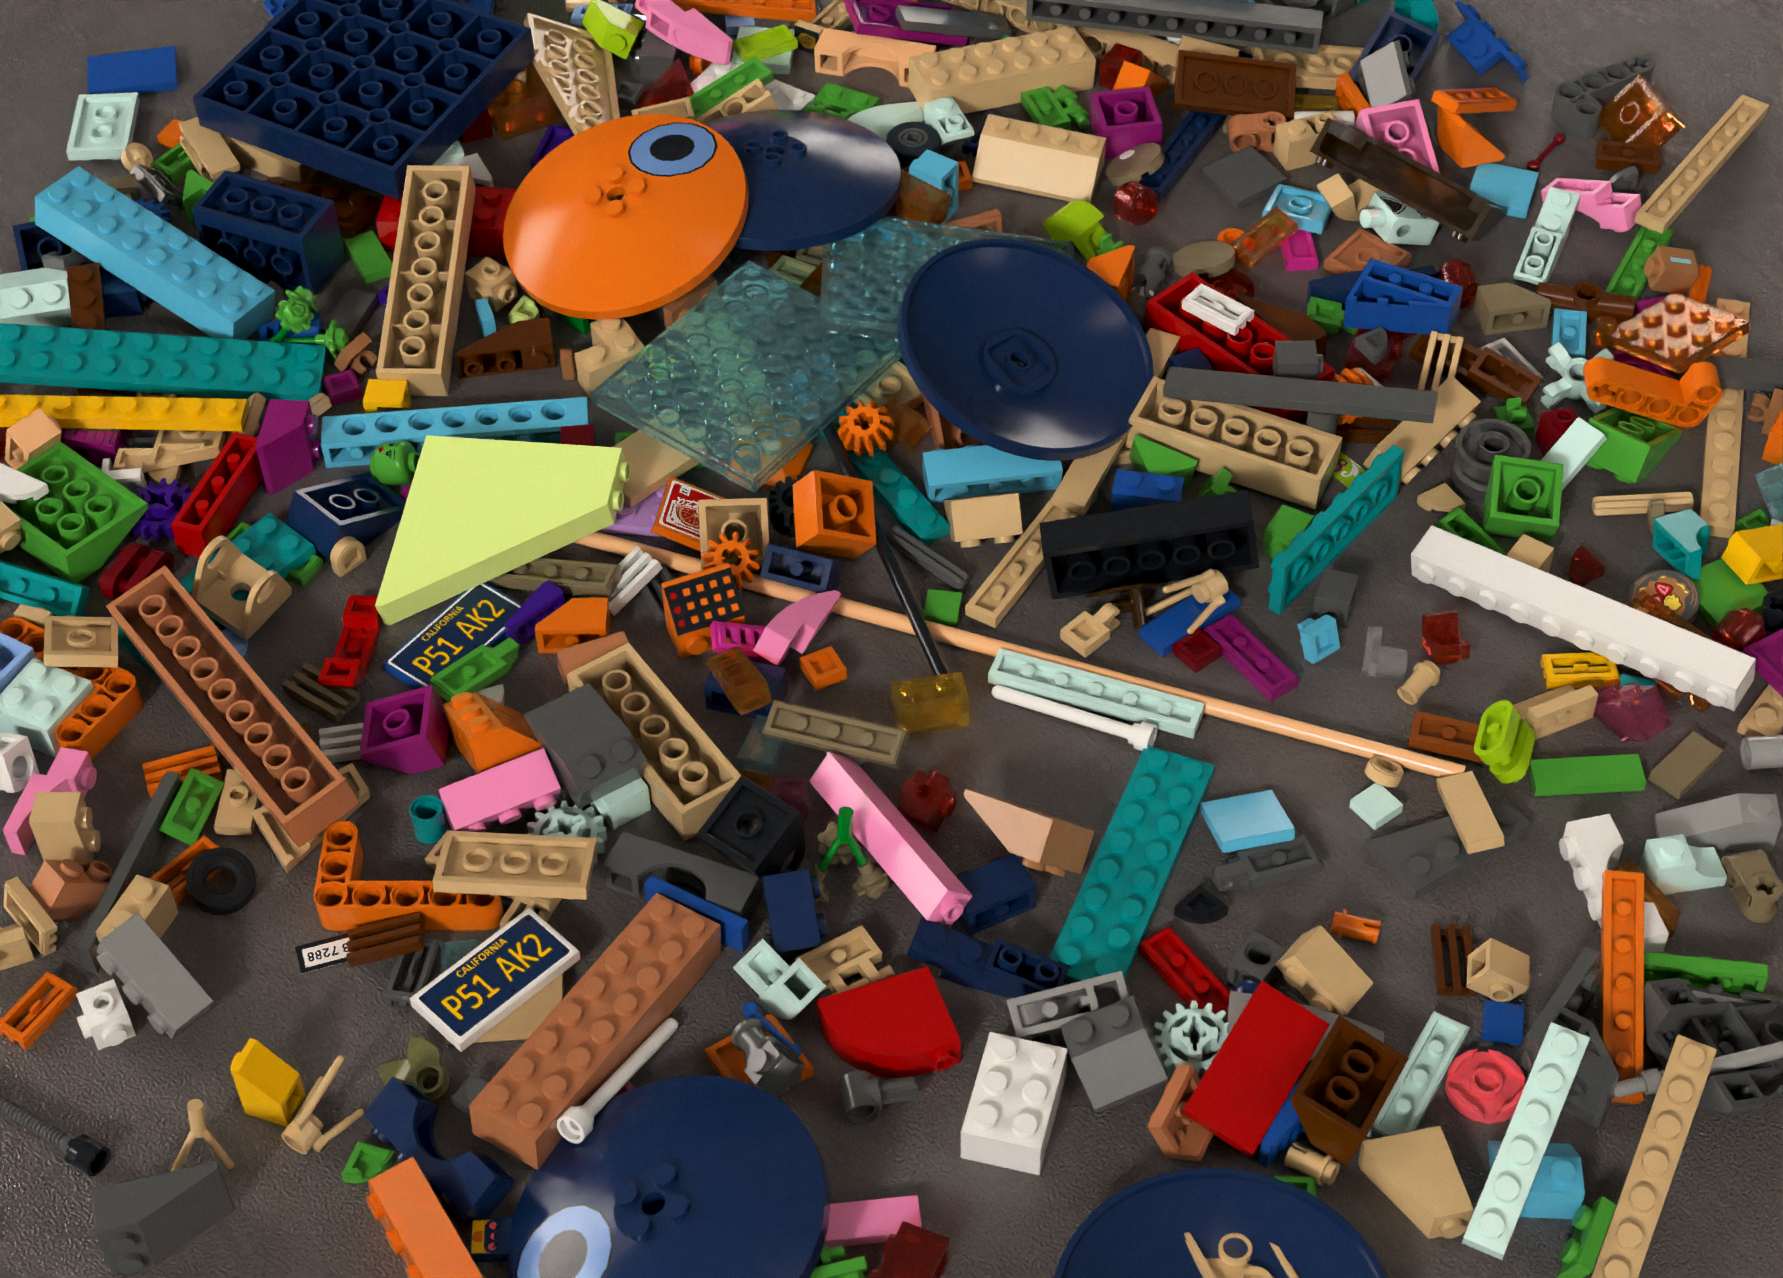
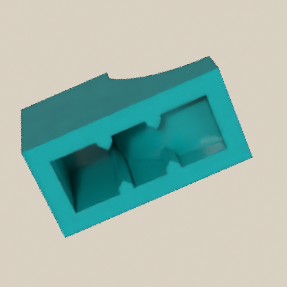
M1692 509L1654 518L1652 548L1677 572L1689 577L1691 581L1699 579L1701 577L1702 555L1707 554L1708 539L1710 538L1708 523Z

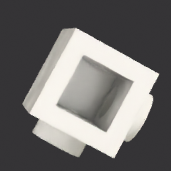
M114 979L76 994L84 1015L76 1017L85 1039L93 1036L98 1051L109 1046L118 1045L124 1040L136 1036Z

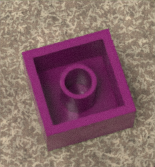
M1149 86L1090 94V125L1093 135L1106 138L1104 159H1114L1122 152L1144 143H1156L1161 147L1162 121Z

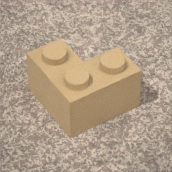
M624 318L602 319L591 322L593 346L574 353L578 382L592 401L635 385L637 367L648 357L647 349Z

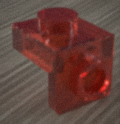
M1455 610L1422 615V647L1435 663L1447 665L1454 664L1459 659L1470 658V644L1458 632V614Z

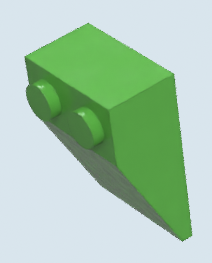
M1614 407L1589 419L1588 424L1604 433L1607 440L1588 460L1586 465L1595 469H1607L1613 472L1614 477L1621 482L1628 484L1636 483L1651 473L1682 436L1683 430L1668 423Z

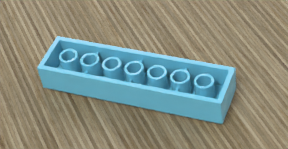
M76 167L35 196V225L93 262L99 263L107 271L212 338L245 340L259 329V325L266 324L274 317V289L81 167Z

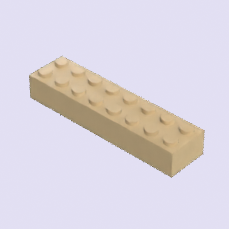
M407 165L376 375L378 379L407 380L410 396H448L476 192L470 166Z

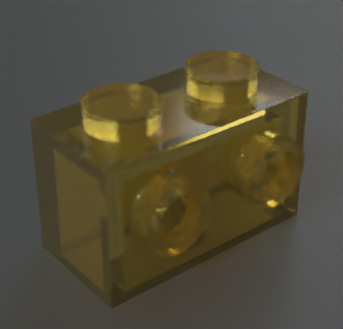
M962 671L890 683L891 712L895 727L906 730L910 736L969 726V695Z

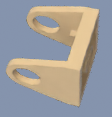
M220 535L206 546L198 560L191 597L207 615L247 641L292 595V588L279 573L274 570L267 571L244 555L228 538ZM220 547V550L216 557L208 564V561L212 554L215 552L217 548ZM238 590L249 592L247 600L244 601L235 600L232 595Z

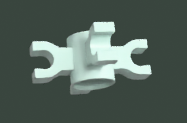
M1560 342L1548 349L1550 356L1546 358L1545 362L1552 369L1556 370L1562 378L1543 388V392L1546 395L1541 397L1540 401L1548 409H1551L1565 397L1571 400L1583 399L1595 416L1605 411L1607 408L1605 404L1593 401L1587 396L1583 366L1588 360L1584 358L1571 359ZM1606 348L1593 357H1604L1614 360V356ZM1574 377H1577V378H1580V379H1582V380L1579 381V380H1575V379H1573V378H1574Z

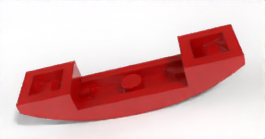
M349 596L342 615L344 625L332 658L325 659L318 677V685L355 687L364 679L376 650L382 619L375 607L378 596Z

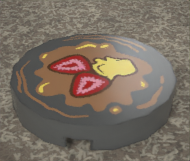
M1657 570L1648 572L1636 579L1629 589L1627 606L1634 609L1640 607L1643 610L1645 609L1651 616L1685 629L1691 625L1698 615L1700 596L1697 586L1689 577L1677 571Z

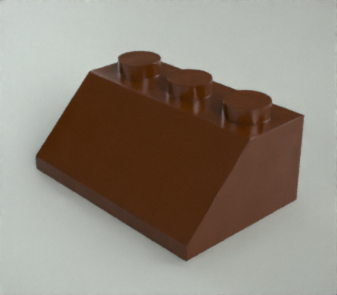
M1341 1016L1337 1017L1291 1096L1290 1101L1310 1143L1347 1166L1365 1140L1409 1058Z

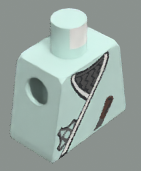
M1377 191L1373 194L1368 208L1362 210L1359 216L1362 227L1373 228L1385 242L1390 244L1430 245L1439 225L1438 221L1383 191Z

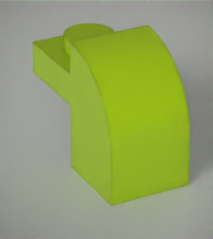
M1084 200L1069 202L1041 223L1059 248L1073 241L1087 262L1090 258L1095 257V252L1100 250V238L1107 234L1099 223L1104 218V215L1095 206Z

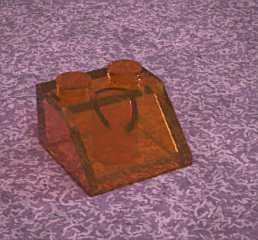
M531 62L487 107L491 125L502 141L557 123L555 101Z
M1640 74L1602 108L1599 120L1600 126L1611 141L1659 145V147H1662L1685 127L1660 91Z

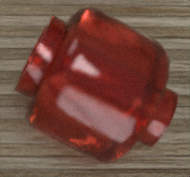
M1134 181L1126 182L1114 194L1113 211L1115 215L1132 225H1144L1152 220L1157 213V195L1151 188Z
M1453 259L1441 265L1437 272V279L1462 286L1460 309L1470 306L1476 298L1477 287L1481 286L1475 268L1470 263L1460 259Z
M1747 608L1729 610L1712 631V641L1742 653L1745 647L1766 637L1764 621L1757 613Z

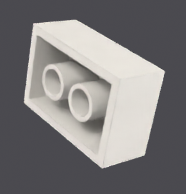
M993 1032L989 1033L961 1129V1158L1040 1175L1066 1079L1068 1048Z

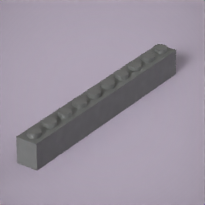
M1027 0L1026 20L1172 38H1182V35L1214 43L1318 55L1324 11L1235 0Z

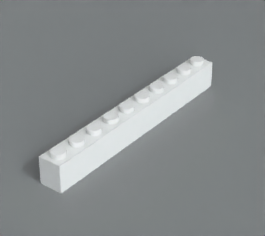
M1431 525L1411 553L1412 576L1421 582L1441 587L1454 596L1467 598L1485 609L1505 614L1518 623H1526L1538 628L1549 636L1562 638L1575 644L1582 650H1590L1602 655L1615 664L1626 665L1639 671L1646 677L1664 681L1673 685L1679 691L1690 692L1706 699L1715 706H1723L1735 711L1754 680L1756 658Z

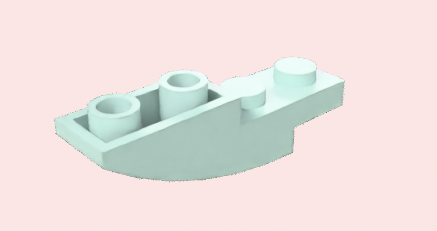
M1554 187L1549 188L1534 227L1532 226L1513 279L1536 285L1539 282L1547 283L1568 237L1570 225L1579 204L1580 194Z

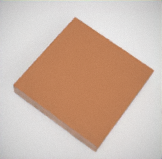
M1359 228L1324 260L1323 268L1336 275L1365 269L1371 258L1405 268L1411 262L1412 254Z

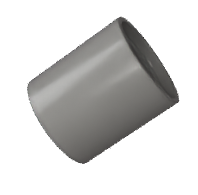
M1783 735L1743 737L1740 745V754L1744 768L1746 770L1782 768Z

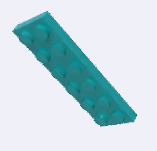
M1392 445L1383 455H1377L1371 467L1364 474L1359 473L1344 493L1340 492L1336 495L1332 505L1325 512L1320 511L1315 516L1312 524L1304 532L1300 531L1297 533L1292 544L1284 552L1279 551L1275 555L1271 563L1273 572L1272 580L1268 587V593H1270L1268 609L1280 615L1324 571L1325 567L1327 568L1397 499L1404 450Z
M268 513L231 541L248 558L267 571H276L284 579L288 576L290 570L298 569L310 560V556L317 554L311 542L272 513ZM219 551L210 557L208 564L216 557ZM197 567L179 580L190 596ZM238 590L233 593L232 597L235 600L244 601L247 600L249 592ZM207 615L212 620V622L217 626L218 629L223 626L215 619ZM118 626V646L152 674L158 676Z

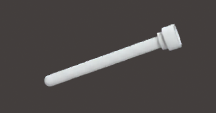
M1001 685L994 686L991 691L995 699L1128 739V743L1132 744L1136 750L1143 751L1144 748H1148V745L1154 746L1157 737V725L1144 721L1140 724L1134 723L1129 725Z
M674 1018L665 1019L582 1106L570 1107L558 1118V1131L567 1141L580 1143L591 1133L594 1116L678 1029L677 1020Z

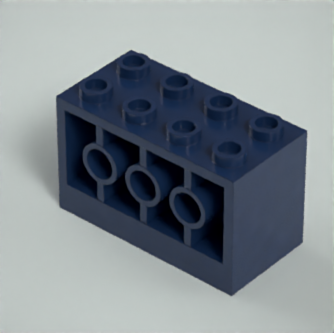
M225 170L192 208L201 244L264 283H268L271 280L280 287L292 291L297 289L298 286H302L316 295L346 259L333 200Z

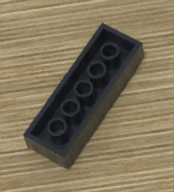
M1248 490L1039 523L1042 552L1052 600L1136 584L1184 580L1200 575L1209 569H1216L1223 574L1260 568Z

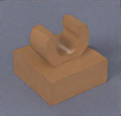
M362 332L341 350L334 365L341 372L346 371L351 366L355 374L361 377L365 373L366 368L360 361H365L373 367L378 360L373 352L367 350L372 340Z
M1774 388L1771 401L1765 395H1754L1751 405L1754 407H1751L1748 419L1755 422L1764 421L1761 431L1763 434L1769 435L1773 424L1783 409L1782 389Z

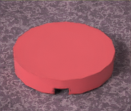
M1478 1049L1468 1050L1457 1056L1448 1068L1445 1091L1449 1102L1458 1113L1472 1121L1486 1124L1504 1122L1513 1117L1526 1085V1078L1520 1066L1509 1056L1488 1049V1052H1477Z

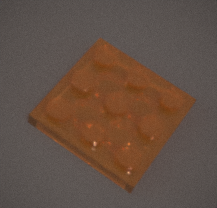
M1674 293L1607 332L1606 342L1611 347L1681 374L1692 365L1703 361L1748 334L1749 321L1736 317L1732 313L1720 311L1707 304L1699 303Z

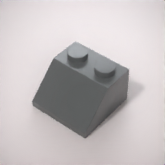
M1130 996L1061 1026L1071 1061L1096 1113L1166 1085L1170 1081L1149 1018L1134 996Z

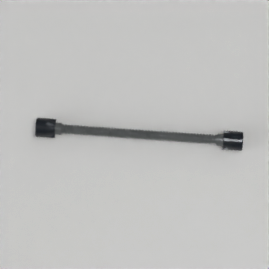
M0 1094V1113L59 1147L60 1151L66 1154L64 1161L91 1177L98 1175L106 1167L110 1158V1149L84 1133L79 1137L67 1134Z

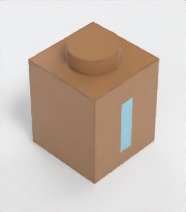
M1659 245L1644 265V273L1647 276L1650 290L1685 295L1700 275L1694 250Z

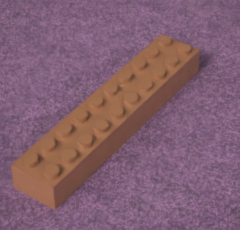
M165 565L106 606L122 632L298 848L360 804L346 779Z

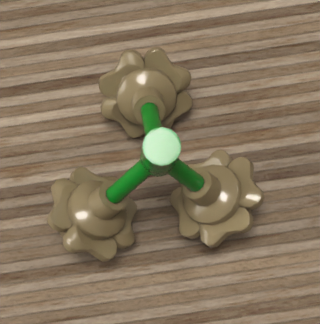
M841 807L838 812V824L830 822L826 830L817 836L818 842L821 843L817 850L824 858L809 873L810 876L817 875L820 898L814 899V904L820 900L823 902L829 901L830 891L826 889L823 882L827 875L826 868L829 863L837 865L840 861L842 864L848 865L853 856L858 861L857 868L861 873L857 877V881L852 885L853 890L856 891L858 896L866 894L867 897L877 899L890 889L891 877L881 866H874L869 858L865 859L861 852V846L857 843L859 840L852 833L854 811L851 807Z

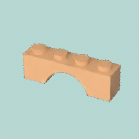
M824 28L814 48L815 72L843 77L857 68L879 67L893 73L898 79L899 86L908 87L909 58L924 53L936 52V46Z

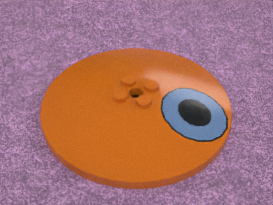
M641 114L606 121L588 128L561 143L540 160L522 181L512 198L504 222L503 243L507 262L522 289L539 304L554 312L580 319L602 320L630 317L651 311L678 299L694 289L726 259L735 246L747 218L749 208L747 177L739 157L728 141L710 127L695 120L669 114ZM624 195L620 200H613L616 196Z

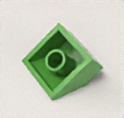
M1494 455L1484 500L1482 529L1487 534L1520 538L1525 534L1538 541L1550 543L1559 527L1564 464Z

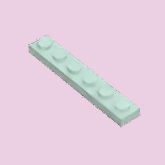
M1001 648L988 672V683L1005 686L1140 724L1144 721L1157 725L1159 730L1194 739L1204 713L1205 703Z
M1553 1022L1550 1023L1463 1237V1244L1500 1260L1503 1259L1590 1037Z

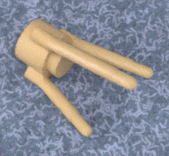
M1209 569L1200 575L1163 587L1164 593L1186 587L1189 588L1146 608V616L1193 595L1199 603H1210L1187 629L1188 634H1193L1216 608L1226 603L1223 595L1228 592V583L1221 572L1216 569Z
M342 1055L335 1059L324 1077L321 1076L317 1079L295 1118L281 1134L283 1141L300 1154L306 1155L311 1148L320 1152L331 1139L364 1115V1110L358 1109L322 1135L320 1130L324 1125L312 1114L344 1062Z

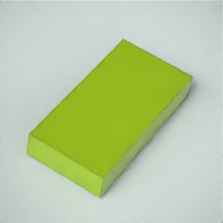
M785 24L733 41V50L743 63L753 57L763 60L798 48L797 38Z

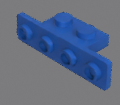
M1461 0L1455 2L1465 22L1446 36L1450 45L1479 76L1502 59L1525 83L1529 79L1524 71L1527 65L1520 55L1516 53L1512 56L1510 53L1512 49L1503 37L1495 38V30L1486 20L1483 23L1479 21L1481 16L1471 4L1466 7Z

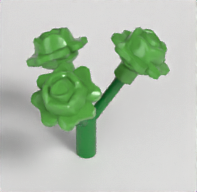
M298 286L293 292L286 290L285 293L289 299L288 301L281 300L279 302V310L275 314L276 318L281 320L282 328L279 333L267 342L324 345L331 352L334 360H336L341 350L349 343L347 329L340 328L336 320H331L325 334H316L315 337L286 338L285 335L289 330L294 331L296 334H299L302 330L309 331L311 321L314 318L313 313L318 314L319 312L318 307L315 305L318 297L312 291L302 286Z

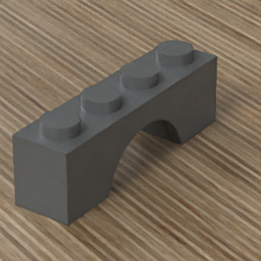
M623 831L603 864L607 888L641 898L645 895L644 884L650 876H655L672 885L684 886L696 891L704 900L747 919L748 923L762 899L760 878L747 870L736 869L721 864L713 858H703L685 852L677 846L670 847L652 841L643 835H634Z

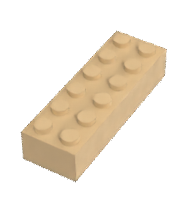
M1074 26L1060 27L1059 29L1034 32L1017 37H1007L1001 40L981 42L975 45L955 47L949 50L910 57L908 87L923 112L924 103L952 96L963 114L1021 103L1022 92L1049 86L1053 93L1056 92L1060 85H1066L1068 89L1074 92L1092 89L1096 58Z
M1153 376L1129 418V423L1133 426L1127 434V448L1131 449L1135 435H1139L1198 460L1195 469L1197 471L1213 476L1224 467L1233 475L1230 482L1316 509L1338 465L1343 437L1244 405L1163 397L1165 380Z
M629 643L568 673L569 692L590 683L630 730L648 760L641 779L649 788L650 800L684 841L694 837L741 776Z

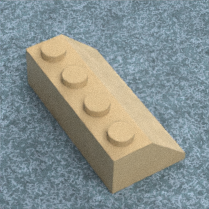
M988 114L980 135L972 182L1069 202L1084 200L1091 204L1104 165L1106 138Z

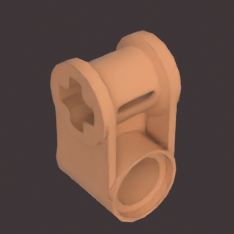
M1270 111L1258 114H1238L1231 117L1227 122L1231 150L1238 152L1251 145L1258 152H1274V143H1271V140L1274 138L1275 142L1276 125L1285 123V116L1279 112Z

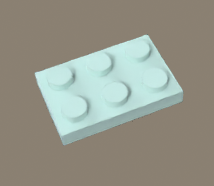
M138 92L78 95L66 150L69 161L121 159V152L133 140L140 105Z

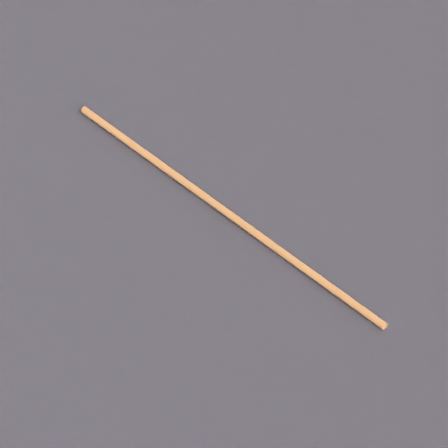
M598 531L573 542L625 557L638 546L642 549L643 553H648L652 559H656L660 564L664 563L669 569L687 574L702 571L701 559ZM753 574L755 578L752 583L742 579L743 589L794 603L805 597L818 594V592L761 578L757 574ZM839 597L831 612L915 635L907 615L842 597ZM925 620L934 641L996 657L1001 648L1205 703L1203 714L1369 759L1374 756H1383L1395 761L1402 768L1439 778L1464 773L1466 770V766Z

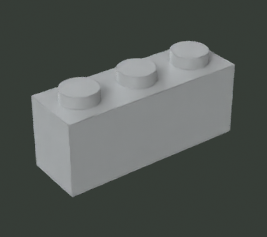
M138 913L99 941L96 951L99 954L97 961L109 975L115 973L124 983L122 989L132 1003L135 1005L141 1003L148 1011V1021L159 1034L166 1032L173 1039L209 1011L213 1000Z

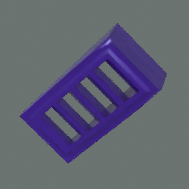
M550 580L542 583L504 624L506 638H512L520 647L535 638V625L565 604L564 592Z

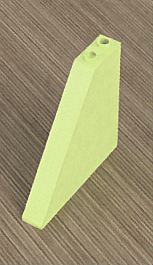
M426 435L375 604L385 625H392L613 525L617 511H621L623 508L624 483L629 482L631 476L630 462H626L622 448Z

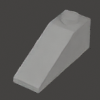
M1737 793L1656 813L1654 817L1657 838L1683 834L1688 845L1702 848L1714 847L1715 850L1752 851L1762 849L1764 852H1772L1782 825L1776 794Z
M1121 970L1008 999L1006 1002L1016 1038L1023 1039L1062 1032V1025L1126 999L1129 995Z

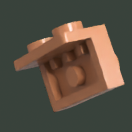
M1177 1065L1147 1126L1166 1158L1200 1161L1213 1137V1133L1181 1113L1200 1081L1192 1065Z

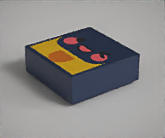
M512 1217L471 1219L469 1254L474 1263L508 1261Z

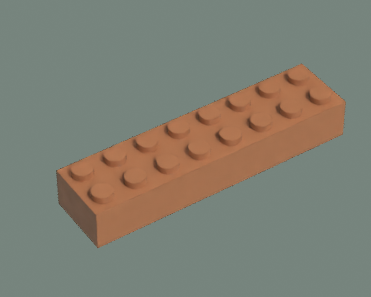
M656 893L469 1104L473 1134L539 1170L563 1137L557 1128L558 1118L568 1108L578 1105L582 1106L668 1018L721 955L720 924Z

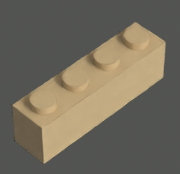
M1451 375L1435 390L1438 392V401L1433 423L1402 421L1373 449L1363 465L1369 469L1377 455H1383L1392 445H1395L1404 450L1399 484L1404 482L1408 485L1421 471L1418 468L1421 463L1427 467L1439 454L1437 448L1441 445L1445 449L1457 437L1458 433L1455 430L1458 427L1462 429L1473 422L1477 417L1473 411L1481 401Z

